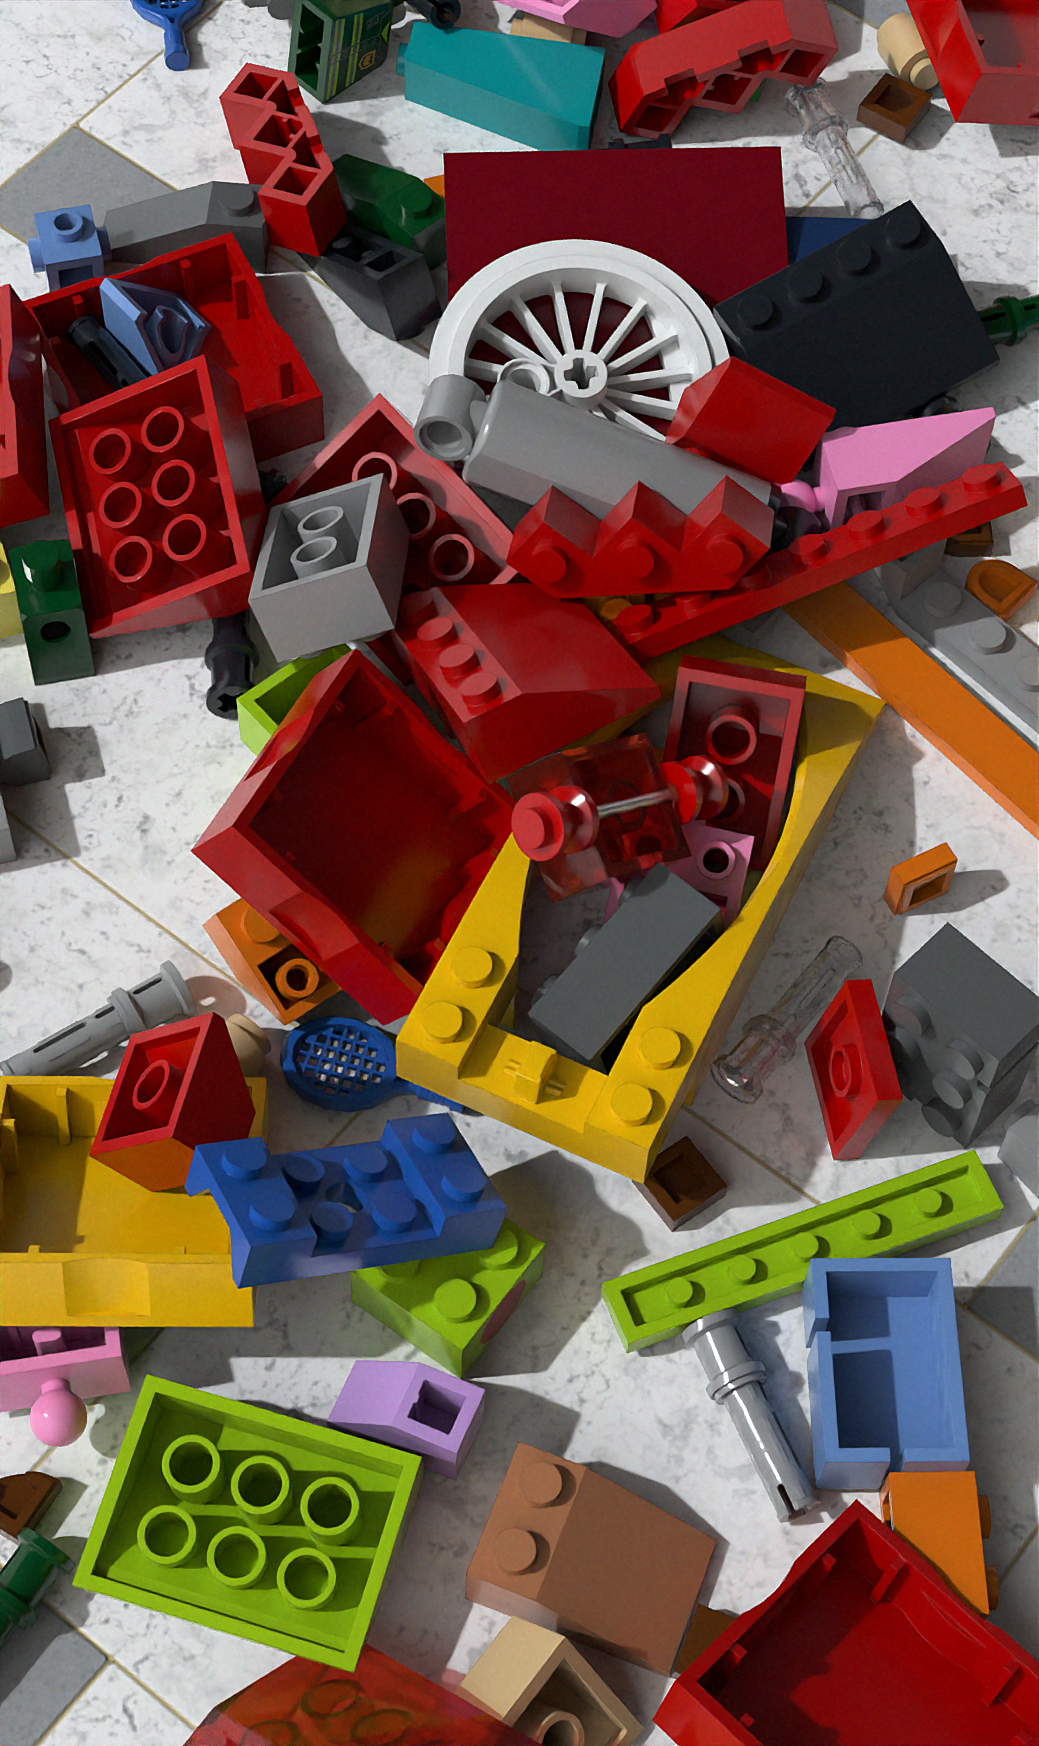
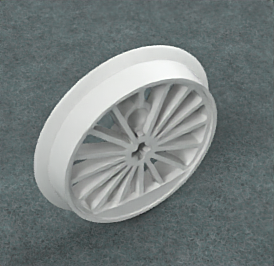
M581 239L555 240L523 247L496 259L477 272L460 288L445 309L434 333L428 363V383L430 385L435 378L449 374L468 376L495 383L500 380H508L665 442V436L626 411L673 420L684 389L727 360L729 353L721 329L707 305L680 276L663 264L632 249L607 242ZM563 292H583L594 295L582 350H575ZM543 295H550L552 297L564 353L563 356L524 303L525 301ZM609 297L633 307L597 355L591 352L603 298ZM506 311H511L545 359L495 328L491 323ZM644 316L653 339L606 365L639 319ZM477 340H483L513 360L503 366L468 357ZM659 354L663 370L622 375ZM576 381L580 382L582 389H578ZM667 387L670 401L628 392ZM490 395L485 396L487 399L486 402H488ZM466 457L460 459L463 464H465Z

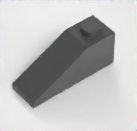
M211 181L106 211L103 226L107 228L112 260L107 261L145 264L157 256L232 232L254 273L265 274L271 240L257 195L263 185Z

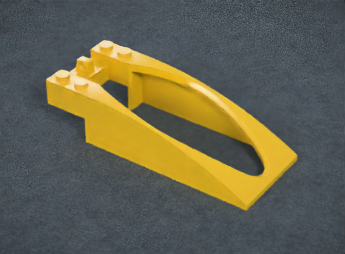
M716 633L639 663V666L659 687L662 697L566 745L536 792L549 793L554 788L565 785H575L585 790L588 776L603 749L630 725L674 698L678 670L684 654L807 676L796 737V776L790 811L782 836L766 871L747 903L728 929L678 979L643 1006L609 1075L557 1054L555 1049L534 1040L529 1042L497 1028L499 1024L510 1029L515 1027L519 944L526 898L546 862L535 861L527 857L518 847L512 832L478 889L396 1038V1076L641 1184H644L682 1104L692 1107L877 727L887 702L754 648L746 649Z

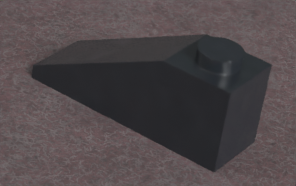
M345 222L320 257L296 251L368 328L395 341L409 340L417 337L425 330L426 325L443 315L424 254L348 222Z

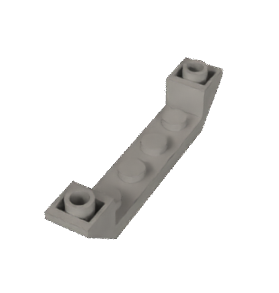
M947 539L873 568L895 614L1039 734V649L940 569Z

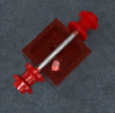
M647 733L560 751L506 778L516 803L511 820L514 839L520 850L527 857L537 861L540 874L545 882L552 903L629 883L640 874L647 876L658 862L668 867L692 856L681 826L689 824L693 820H706L717 816L724 809L729 794L727 777L722 767L714 759L705 755H695L687 757L680 762L669 761L658 765Z

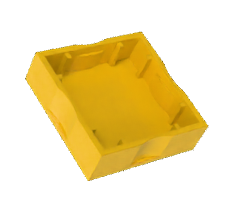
M0 1076V1326L254 1327L257 1286L238 1289L233 1280L230 1228L212 1194L189 1197L184 1186L151 1192L89 1156L115 1080L93 1076ZM244 1077L256 1110L248 1138L262 1137L268 1147L267 1077Z

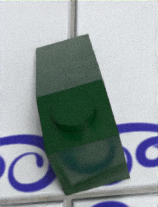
M344 154L331 162L339 186L347 218L346 222L424 254L429 272L447 260L445 200L421 179L349 154Z

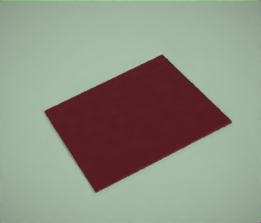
M781 146L443 153L448 304L471 277L496 259L523 247L555 240L581 239L601 241L642 253L680 276L701 297L712 314L714 306L789 266ZM563 292L575 350H582L594 295L583 292ZM543 295L525 301L524 303L563 356L564 353L552 297L550 295ZM609 297L603 298L591 352L596 355L600 352L633 307ZM506 311L491 323L492 326L545 359L511 311ZM644 316L639 319L606 365L653 339ZM477 340L468 357L503 366L513 360L483 340ZM659 354L622 375L663 370ZM465 376L477 383L484 391L485 396L490 395L496 385L495 382ZM576 381L578 389H582L580 382ZM667 387L628 392L670 401ZM626 411L663 436H667L672 420ZM461 460L454 461V468L457 471H463V462Z

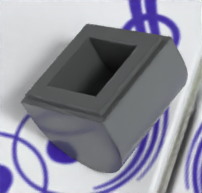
M21 697L0 704V781L12 786H23L51 779L52 770L42 730L28 701Z

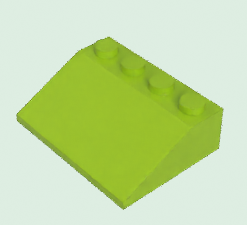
M147 1374L72 1585L79 1589L355 1674L402 1549L424 1480L425 1471L422 1457Z

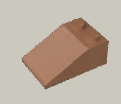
M518 1442L467 1570L465 1599L511 1617L514 1615L563 1635L567 1639L669 1678L717 1540L586 1466Z

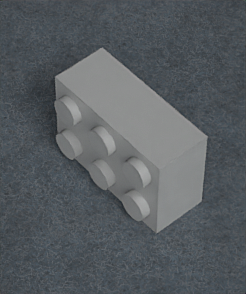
M384 473L271 507L248 602L278 663L296 657L302 659L314 658L326 652L330 647L353 640L360 642L372 641L384 635L388 630L395 628L410 532Z

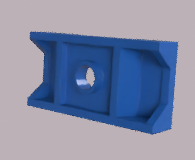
M448 1112L387 1120L380 1141L271 1155L262 1137L196 1145L184 1186L189 1197L212 1194L230 1228L232 1277L238 1289L490 1249L495 1244L508 1209ZM338 1203L348 1205L356 1212L351 1213L346 1207Z

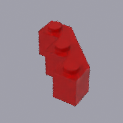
M749 0L632 45L608 81L619 132L651 139H658L659 134L669 133L671 136L691 105L739 114L765 77L812 87L839 50L825 0Z
M247 62L219 97L233 147L240 151L249 184L263 185L257 195L271 244L320 257L347 221L333 165L321 143L319 132L308 106L305 105L294 73Z
M727 475L688 516L641 481H638L601 521L552 485L515 526L506 564L554 599L730 590L770 549L774 511Z

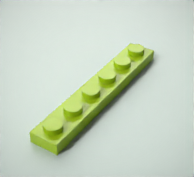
M974 1149L602 1283L601 1295L624 1349L628 1354L680 1335L688 1326L716 1311L734 1308L740 1313L802 1290L811 1258H891L998 1219L1002 1214L1004 1206Z

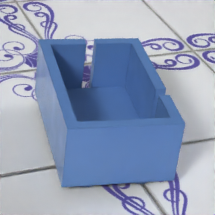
M811 1258L802 1287L805 1345L806 1348H811L807 1359L815 1489H879L884 1476L888 1475L889 1472L965 1471L970 1462L951 1258Z

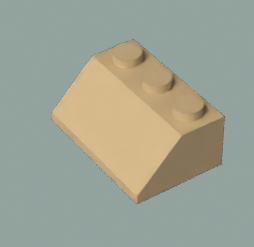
M512 1615L412 1746H631L644 1727L565 1636Z

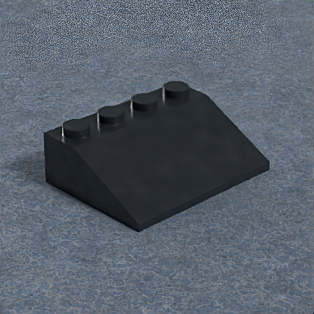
M911 200L714 306L713 317L718 323L725 339L729 357L734 356L836 409L833 421L825 432H831L841 427L857 428L899 421L921 409L932 399L950 393L993 369L1000 363V357L942 241ZM817 445L801 467L804 473L813 469Z

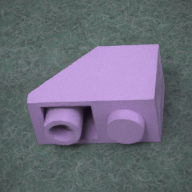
M356 1360L329 1415L327 1426L348 1435L421 1456L425 1468L456 1481L484 1420L485 1389L421 1362Z

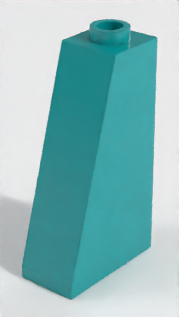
M414 21L409 43L400 42L396 75L405 76V100L540 151L590 150L603 90L606 48L460 27L439 30L431 23Z

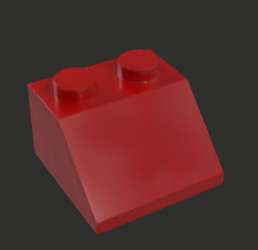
M731 356L684 389L665 442L781 486L793 481L833 421L836 409Z
M215 1012L131 1034L89 1154L91 1158L147 1190L156 1192L185 1186L196 1145L248 1138L256 1110L223 1017Z

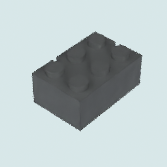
M660 862L655 865L646 877L640 874L628 883L618 899L619 908L603 926L596 924L583 935L575 949L574 954L576 958L560 976L552 974L546 978L538 987L531 1000L533 1007L528 1014L542 1044L555 1049L557 1054L605 1075H609L626 1041V1038L619 1033L623 1027L627 1025L632 1029L643 1006L678 979L719 939L726 929L721 908Z
M949 922L894 972L881 1017L901 1092L908 1100L912 1101L916 1098L923 1104L921 1109L923 1117L932 1129L942 1136H952L964 1148H967L1019 1094L1039 1045V997Z

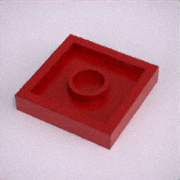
M871 979L846 980L804 1042L833 1161L858 1159L903 1101Z

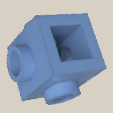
M90 204L34 214L37 237L27 239L33 272H45L49 292L94 277L105 276L103 261L112 260L109 236L106 226L95 227Z

